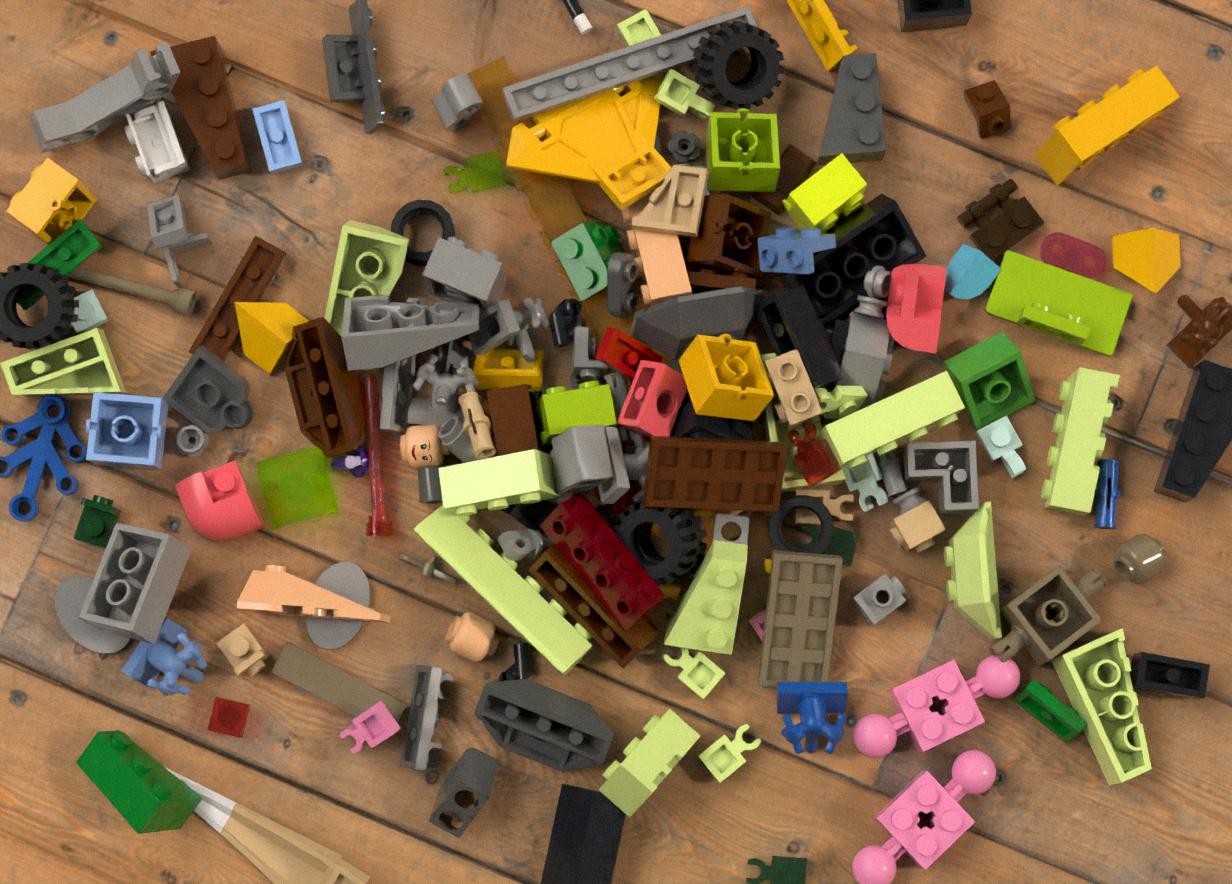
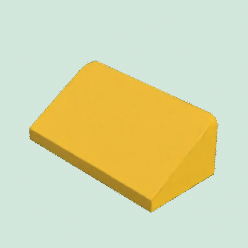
M493 349L487 354L476 356L473 373L478 380V384L475 388L477 390H493L527 384L532 387L529 389V392L533 390L541 391L544 361L543 350H534L537 360L532 363L527 362L522 357L520 350Z

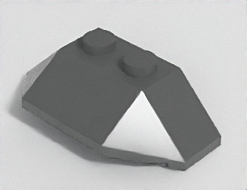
M739 286L675 297L658 303L648 310L636 311L630 333L632 338L673 359L681 358L697 334L713 337L730 334L732 339L743 341L759 317L756 305L765 299V294L763 290Z
M528 679L485 683L474 713L479 720H482L487 731L500 747L562 772L583 769L592 765H603L615 735L590 704Z

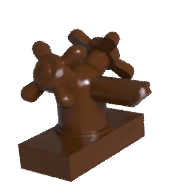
M1181 295L1178 298V306L1192 321L1166 346L1189 369L1232 330V305L1226 302L1224 297L1215 298L1203 310L1188 295Z

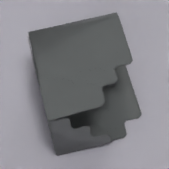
M468 748L446 775L438 792L429 822L460 838L489 799L499 761L478 749ZM461 790H468L476 794L478 798L474 808L466 809L460 807L455 802V794ZM451 811L457 813L463 820L462 826L460 828L452 826V817L445 815L444 812Z

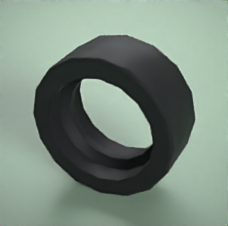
M415 200L406 203L397 211L391 222V232L403 236L407 221L419 214H429L441 223L443 229L442 239L448 240V237L455 238V229L450 214L441 205L431 200ZM408 246L405 261L416 266H426L433 250L417 252Z
M795 495L783 500L780 503L779 512H773L769 521V537L777 551L822 554L828 548L834 533L833 518L829 509L820 500L808 495ZM796 508H806L813 511L821 522L819 539L813 545L806 548H797L790 545L784 539L781 532V523L784 516Z

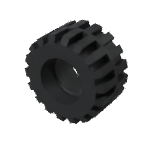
M733 20L732 24L725 21L719 23L720 29L715 27L709 29L708 33L710 36L708 38L701 37L698 43L702 44L700 51L695 49L693 55L698 58V63H692L693 71L699 73L695 80L697 84L703 87L701 90L711 99L733 109L738 107L751 109V104L757 107L764 104L762 98L770 99L774 95L771 91L774 86L779 88L782 82L777 79L778 74H784V66L779 65V61L784 60L783 52L776 50L780 46L778 42L770 38L771 34L767 31L741 21ZM747 47L751 55L750 69L741 80L729 83L725 72L727 60L737 49Z
M20 263L19 266L12 265L7 268L6 273L0 272V339L4 342L12 343L14 347L26 349L43 348L64 340L62 336L69 335L73 330L70 327L71 323L77 322L78 315L74 314L75 308H79V300H74L73 296L77 293L74 286H69L68 282L70 280L68 277L59 274V270L53 267L33 263ZM29 286L39 287L48 300V312L45 319L33 327L26 325L20 319L16 308L19 295Z
M641 501L629 506V510L622 512L619 516L622 522L615 523L613 530L617 532V537L658 586L691 574L696 570L695 566L701 564L704 558L700 553L706 551L707 543H703L702 538L706 537L707 533L706 529L701 530L699 524L703 522L701 516L695 517L693 515L695 508L647 507ZM654 523L659 525L668 537L669 550L666 558L659 555L652 545L651 529Z

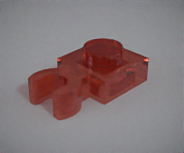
M811 421L801 423L805 430L803 439L799 436L797 430H790L787 434L789 441L793 445L799 446L801 450L800 453L793 457L808 486H816L842 469L827 440L817 441V429Z

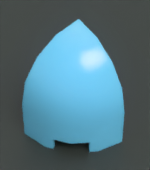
M962 244L946 268L944 290L957 299L974 298L981 295L991 285L1001 271V268L982 251Z

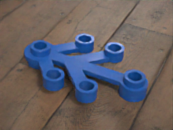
M51 394L45 396L38 403L37 413L16 425H7L1 433L2 440L5 443L17 446L22 443L25 434L41 427L37 440L7 457H0V463H8V470L5 473H0V478L10 477L16 467L32 459L22 494L14 496L9 503V512L12 517L22 522L33 520L39 512V504L35 498L46 462L57 480L56 486L59 492L64 495H73L79 488L78 480L68 473L52 444L55 431L57 430L67 446L66 455L68 459L75 463H82L86 460L87 447L78 441L68 423L71 416V406L60 395ZM53 406H59L60 413L57 417H50L49 411ZM17 430V439L9 441L7 437L9 431ZM75 447H81L83 450L79 458H73L72 450ZM66 479H71L73 487L68 491H64L62 487L63 482ZM30 503L31 511L23 515L20 511L22 504Z

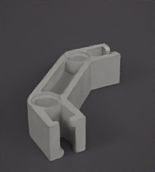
M168 42L157 45V53L151 57L148 56L145 48L136 50L129 66L68 102L33 111V120H30L29 125L41 154L87 141L127 118L126 114L129 113L131 116L171 92L180 75V70Z

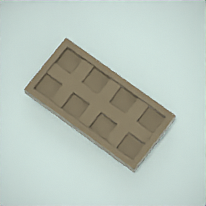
M773 550L757 681L759 686L778 688V682H828L843 558L840 555Z

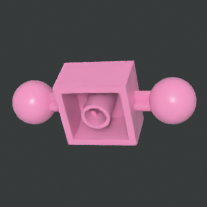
M1000 654L991 655L979 664L976 676L965 681L955 660H951L888 690L899 713L889 718L880 714H869L861 718L853 731V740L856 748L867 757L880 758L893 750L898 736L909 732L917 751L924 752L984 723L985 720L974 699L985 694L992 698H1005L1011 695L1020 683V671L1017 664L1011 658L1003 663L999 658ZM932 697H935L937 701L942 700L944 706L941 708V715L937 711L931 712L929 710V706L933 704Z
M978 750L963 752L955 759L952 766V779L944 787L928 771H921L873 817L891 838L882 846L870 845L862 848L855 855L852 863V872L856 881L859 884H890L896 875V861L904 853L920 869L926 870L975 823L957 802L966 794H981L993 785L996 778V768L992 759L987 754ZM919 812L923 814L930 813L929 821L931 824L929 827H918L917 824L920 819L917 815Z

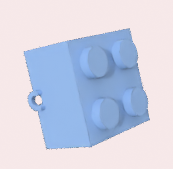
M94 392L91 419L86 421V433H89L86 460L94 465L161 470L169 404L164 399L158 397Z

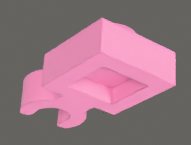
M380 700L357 715L352 720L354 724L344 729L340 733V737L342 739L347 735L354 737L356 745L350 751L357 753L367 743L371 748L375 747L394 735L401 727Z

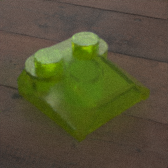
M305 448L270 457L256 463L258 479L262 485L273 529L322 515L339 513L326 457L319 448Z

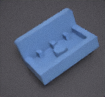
M796 227L776 228V234L758 238L760 270L762 272L795 274L814 273L813 253L836 248L835 234L821 233V228L801 229L800 232H796Z

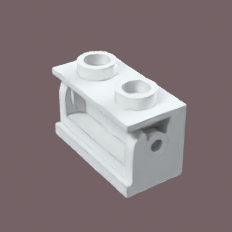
M164 101L134 113L135 119H132L129 113L126 114L129 125L124 127L130 145H137L140 156L135 157V161L142 176L147 175L154 184L191 170L170 110Z

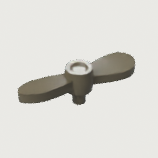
M401 554L399 560L420 568V573L431 578L436 575L455 585L460 580L457 577L437 570L438 566L435 563L438 557L431 555L429 562L425 561L424 563L404 554Z

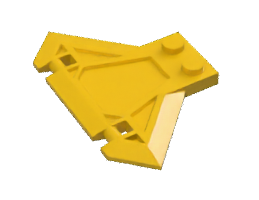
M658 74L535 115L532 119L536 125L530 129L522 122L514 126L511 133L506 167L597 183L620 210L632 205L660 187L664 182V177L671 169V166L654 148L660 103L653 99L665 74ZM624 91L626 94L621 97L619 93ZM545 136L547 139L541 142L539 139Z

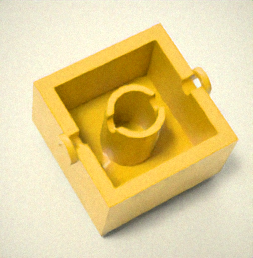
M47 157L43 164H39L32 171L30 181L23 190L18 191L12 197L9 204L10 207L6 212L26 230L49 245L72 226L73 221L82 220L98 199L76 177Z
M697 334L678 360L695 413L698 415L755 421L774 397L756 342L735 340L731 338L730 334H722L719 337Z

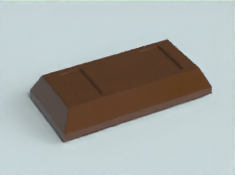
M789 144L780 156V172L775 192H754L751 197L779 215L785 207L782 201L784 199L787 200L789 194L803 183L817 162L792 144Z

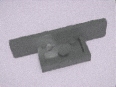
M356 0L349 6L352 35L326 34L322 38L330 103L361 102L365 133L369 134L374 133L383 126L385 107L380 101L379 94L381 76L376 71L375 64L377 46L376 42L372 40L371 34L372 11L368 8L367 0Z

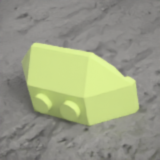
M990 501L982 503L979 509L967 519L949 540V546L944 547V562L946 567H951L952 580H947L946 585L948 601H953L954 609L988 639L998 640L1002 638L992 505Z

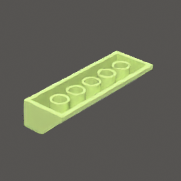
M442 505L414 528L415 532L563 676L593 647L588 642L592 636L578 622L573 627L563 618L567 611L554 599L548 603L539 594L543 588L528 575L523 579L515 571L519 565L514 560L507 558L504 552L499 556L490 547L494 541L482 529L479 528L475 533L466 524L470 520L468 516H456V512L443 509Z

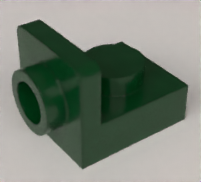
M94 495L92 500L83 498L81 505L84 508L74 539L106 549L121 513L119 509L112 507L114 501L98 495Z

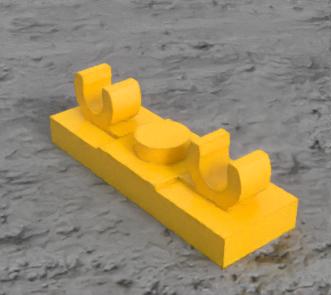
M786 0L827 72L836 69L840 65L843 56L851 55L857 49L856 45H848L844 37L849 32L847 30H839L837 22L824 0Z

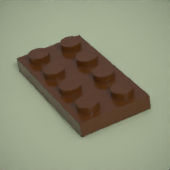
M650 436L643 503L647 507L779 512L788 446L784 442Z

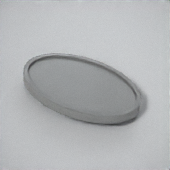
M336 563L327 568L315 582V584L368 607L370 606L369 581L364 571L354 563ZM305 617L307 631L316 645L327 650L338 649L348 644L358 634L365 622Z
M73 577L64 581L56 592L55 608L60 623L66 632L80 645L94 652L112 654L123 650L129 644L131 638L100 631L78 618L94 579Z

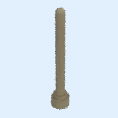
M78 267L68 276L72 279L170 304V308L175 309L176 313L186 316L192 315L197 301L196 290L182 287L180 290L170 291L83 267Z

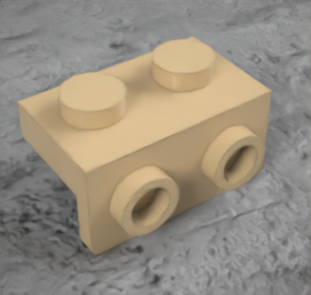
M792 350L765 361L766 373L773 391L775 390L780 402L775 404L774 407L781 424L788 422L790 429H794L803 425V421L822 413L798 350Z

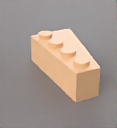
M652 193L621 210L623 222H630L631 230H627L630 250L636 249L637 257L634 260L638 265L637 278L642 277L644 285L640 286L644 306L648 305L649 309L669 299L692 294L678 235L636 230L632 227V220L636 215L639 216L650 202L649 197Z

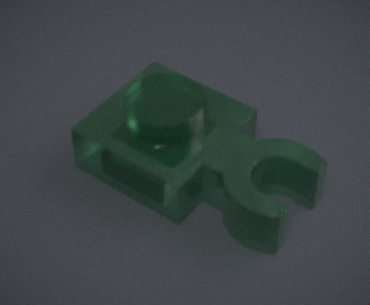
M801 525L800 531L808 532L811 535V542L808 544L797 542L796 547L806 548L813 545L819 539L821 533H818L811 525ZM834 527V533L829 546L822 554L840 555L843 558L842 565L850 567L859 533Z
M772 855L771 865H765L762 860L757 858L747 859V864L757 865L760 868L758 877H746V882L749 884H761L764 880H770V884H805L807 858Z

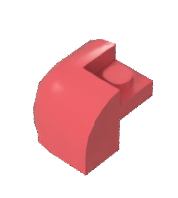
M906 264L893 269L887 303V328L893 339L903 347L920 352H937L946 267L927 264Z
M236 460L204 473L202 471L175 485L188 522L194 531L206 539L225 542L265 528L254 496L249 493Z

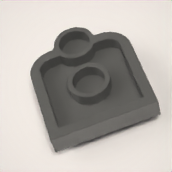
M204 345L197 348L162 398L200 429L211 434L218 433L227 426L233 429L245 428L252 422L254 417L253 406L247 400L250 393L247 380Z

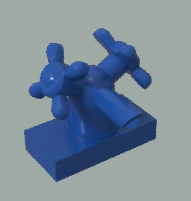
M778 682L777 714H785L782 719L786 726L781 731V734L786 737L789 743L793 744L795 753L800 754L803 752L800 740L805 738L806 751L811 754L815 753L818 749L820 735L829 739L825 752L828 754L833 753L835 744L839 743L845 734L843 725L846 721V716L842 713H846L847 682ZM788 713H799L800 723L793 725L791 716ZM826 713H840L835 726L827 723Z

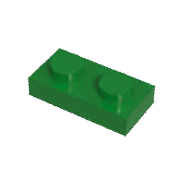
M1034 679L1025 685L1013 699L1066 743L1077 736L1087 724V722L1079 717L1075 709L1064 705L1052 695L1048 687L1037 683Z

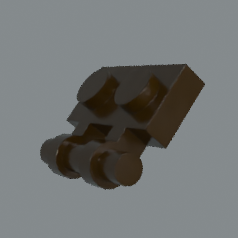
M1011 178L1002 185L997 183L989 189L990 193L978 202L972 201L965 206L966 211L957 216L958 222L964 228L973 221L979 229L969 238L992 261L996 260L1045 223L1025 196L1016 203L1011 201L1009 195L1018 189L1016 183ZM998 204L1003 212L989 221L985 212Z

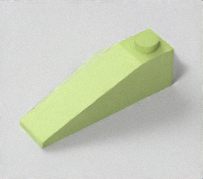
M349 220L342 225L325 313V319L341 336L345 298L373 295L389 296L403 273L409 244L408 238L383 227Z

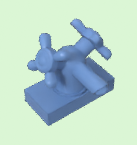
M165 617L155 644L140 641L121 671L149 688L159 689L164 696L174 695L177 692L187 695L190 692V687L178 685V676L180 675L196 684L201 683L204 679L203 673L187 664V662L194 660L202 670L207 667V662L201 657V643L190 641L186 635L187 629ZM181 642L184 645V649L178 651L176 648ZM160 672L164 673L163 681L161 682L156 681Z

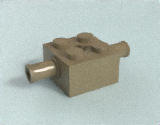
M1060 565L1045 574L1000 609V616L1010 627L1011 632L989 647L991 655L994 656L1005 649L999 656L1000 660L1004 663L1025 648L1039 666L1050 661L1102 621L1087 599L1108 585L1105 576L1092 584V581L1102 574L1097 568H1092L1089 573L1076 583H1073ZM1048 611L1053 614L1050 621L1045 616Z

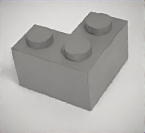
M852 312L839 365L844 379L836 383L835 387L836 385L862 386L868 397L859 407V410L872 405L874 400H881L885 381H880L882 373L887 375L889 373L894 339L887 328V320Z
M976 441L907 443L903 447L904 481H938L939 514L974 513L979 509Z

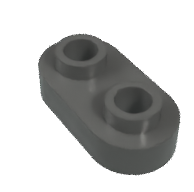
M615 252L608 264V311L612 317L628 319L638 308L639 297L636 294L635 282L638 265L631 254Z

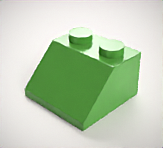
M1003 331L944 361L946 371L976 431L1036 401L1021 351Z

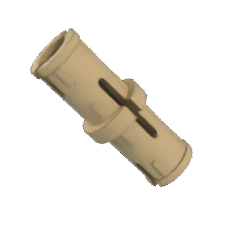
M467 392L459 398V404L465 419L463 423L464 432L470 437L474 451L473 454L476 459L491 458L495 455L496 449L489 432L491 429L490 419L484 414L480 395L477 392Z

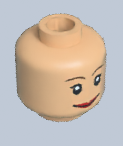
M434 424L410 426L406 434L400 437V451L403 462L408 461V464L413 469L441 466L444 463L445 455L451 454L442 445V439L438 437L441 427Z

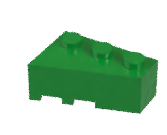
M120 730L98 731L76 761L78 766L138 834L181 829L202 800L198 794Z

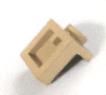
M245 623L216 643L233 666L237 676L242 677L247 674L248 677H252L266 666L263 661L269 655Z

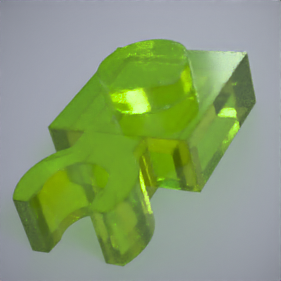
M497 151L465 158L467 168L461 169L458 166L452 165L443 169L445 176L457 175L459 177V181L456 184L448 185L449 193H458L468 184H471L473 193L505 185Z

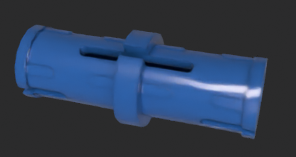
M1098 460L1100 470L1097 489H1095L1094 498H1097L1094 528L1116 529L1117 499L1121 497V491L1117 490L1118 468L1120 465L1118 460Z

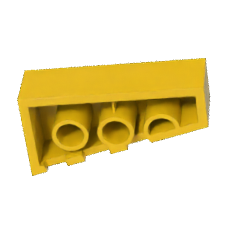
M1157 65L1147 72L1142 68L1126 79L1127 85L1122 88L1118 84L1114 85L1102 94V101L1097 104L1094 100L1089 101L1077 111V117L1071 120L1069 116H1066L1052 127L1054 133L1034 155L1057 186L1067 180L1068 176L1077 167L1081 170L1090 164L1105 149L1109 151L1129 135V131L1132 134L1168 110L1180 98Z

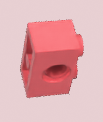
M641 360L617 423L636 434H641L647 439H650V436L669 437L682 401L686 396L687 385L683 374L663 363Z

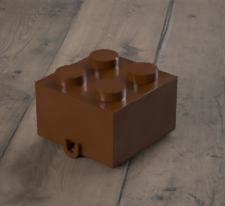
M728 194L705 195L698 237L690 236L686 261L714 270L721 275L729 276L731 272H741L748 274L749 278H761L762 271L760 270L758 238L768 236L771 212Z
M522 384L487 390L488 400L482 401V407L485 416L490 419V423L493 426L494 433L490 434L496 449L493 457L532 449L539 451L529 389L532 388L531 385Z

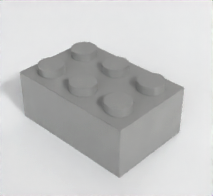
M438 237L422 274L429 294L447 302L478 304L480 314L498 302L507 284L503 264L498 262L499 257L482 249L479 253L466 249L468 244L454 237H448V240Z
M116 523L78 618L100 631L155 644L192 549L170 534Z

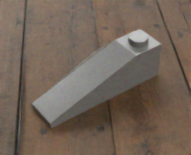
M384 295L345 298L341 338L348 371H366L373 368H381L478 331L480 319L479 305L439 301L433 306L421 305L419 299L408 298L406 303L390 302V296Z

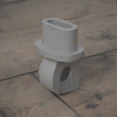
M533 529L502 532L498 538L505 556L515 561H521L526 557L528 560H535L554 544L547 534L541 535L540 531Z

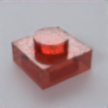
M216 697L207 730L243 738L251 705Z

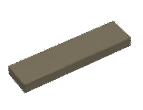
M289 642L284 646L271 670L277 676L354 717L381 700L399 724L408 705Z

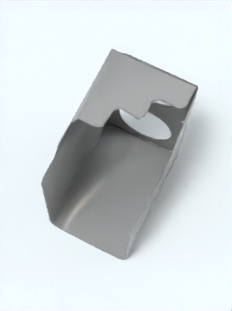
M603 424L571 427L552 438L553 450L551 451V460L557 494L589 491L613 477Z

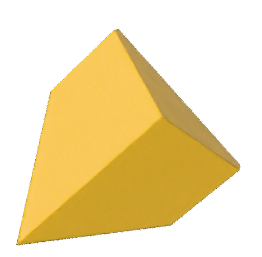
M1149 228L1111 237L1113 269L1118 270L1155 294L1181 267L1179 234Z
M234 302L243 353L271 376L287 357L288 348L293 339V327L309 320L287 303Z

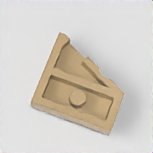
M673 165L664 177L663 184L656 188L649 197L650 202L639 216L636 215L632 220L633 229L698 237L709 174L706 168Z

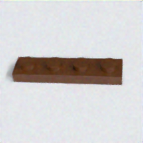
M257 236L254 237L191 346L190 354L193 355L198 347L204 345L221 360H226L240 335L234 302H259L286 255L285 251Z

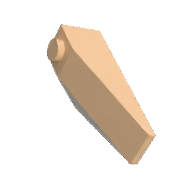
M266 565L265 571L253 570L237 601V609L259 614L390 623L391 616L297 575L286 573V567L277 565Z

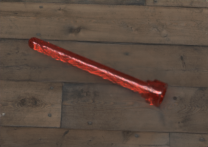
M370 373L364 379L372 516H368L369 523H365L366 537L393 535V521L389 522V515H385L378 378L375 374Z

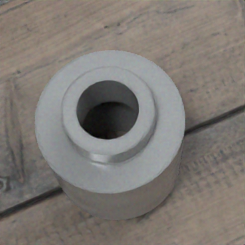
M453 416L441 426L438 432V437L442 439V445L463 463L477 461L478 459L473 454L474 451L470 437L464 432L463 423L465 419Z

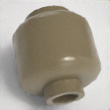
M1138 534L1116 549L1113 562L1114 568L1124 581L1143 584L1161 573L1165 568L1164 556L1166 551L1159 540L1153 539L1146 534Z

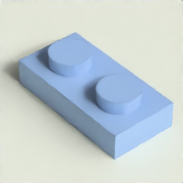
M285 100L253 108L269 172L274 174L303 166Z

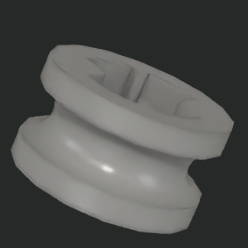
M858 295L857 300H859L860 305L855 308L854 312L884 319L882 308L887 306L886 301Z
M920 486L893 500V503L898 504L901 508L899 511L900 515L927 501L926 497L920 496Z

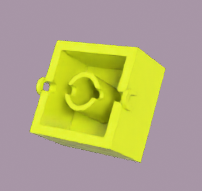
M841 153L789 194L788 199H784L782 203L787 213L800 229L821 228V233H825L835 226L834 222L840 215L844 214L847 217L862 205L860 202L865 198L863 194L867 183L843 153Z

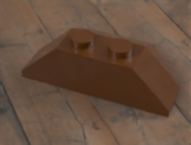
M324 317L294 326L292 331L293 339L288 348L284 368L301 433L313 445L322 450V453L327 458L357 450L369 412L358 370L348 371L341 335Z

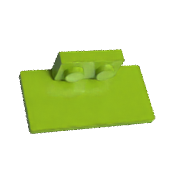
M1009 250L1005 252L1000 265L1001 271L995 279L985 308L987 314L1108 357L1114 353L1133 297L1131 293Z

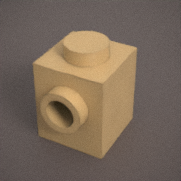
M930 500L893 519L890 522L893 528L889 530V533L898 548L903 546L906 552L915 548L916 552L919 553L934 545L935 542L932 538L941 534L946 529Z

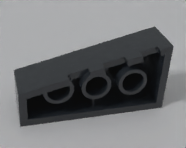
M1203 360L1195 366L1154 492L1185 503L1194 499L1232 441V369L1207 360Z

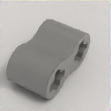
M468 73L459 74L446 81L442 85V91L432 99V103L447 131L456 130L469 123L473 119V113L484 104Z

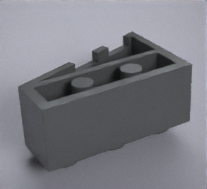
M876 53L842 57L816 166L827 165L841 153L850 163L880 161L883 159L886 152Z

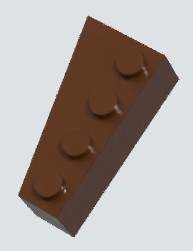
M211 36L170 47L180 70V75L171 93L217 177L220 180L251 172L221 46L216 37ZM156 51L150 52L151 56L157 53Z

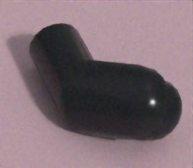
M574 298L565 299L560 302L549 317L555 348L571 344L568 327L582 309L580 302Z
M530 643L513 645L515 662L499 675L498 682L528 679L532 675Z

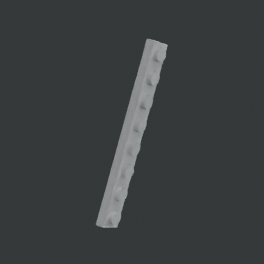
M750 7L502 88V95L513 123L667 72L670 69H676L697 62L698 58L693 56L695 49L700 51L702 44L698 42L702 36L705 38L710 36L708 30L712 27L720 29L719 23L727 21L732 24L733 20L749 23L757 27Z

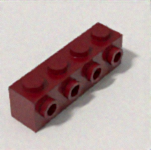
M581 492L561 502L540 525L625 632L646 620L667 598L656 582L652 580L634 555L630 553Z

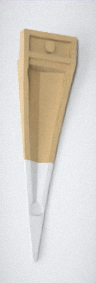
M166 768L202 798L194 811L244 854L274 884H367L371 878L342 860L343 855Z

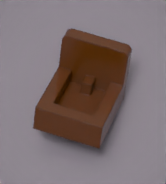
M995 80L964 90L965 101L977 121L978 134L981 139L1011 129L1010 105Z

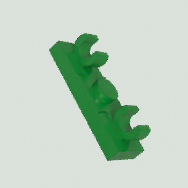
M79 219L28 263L53 267L59 270V274L68 277L103 245L83 220ZM29 286L21 292L17 303L23 310H28L45 294L39 287Z

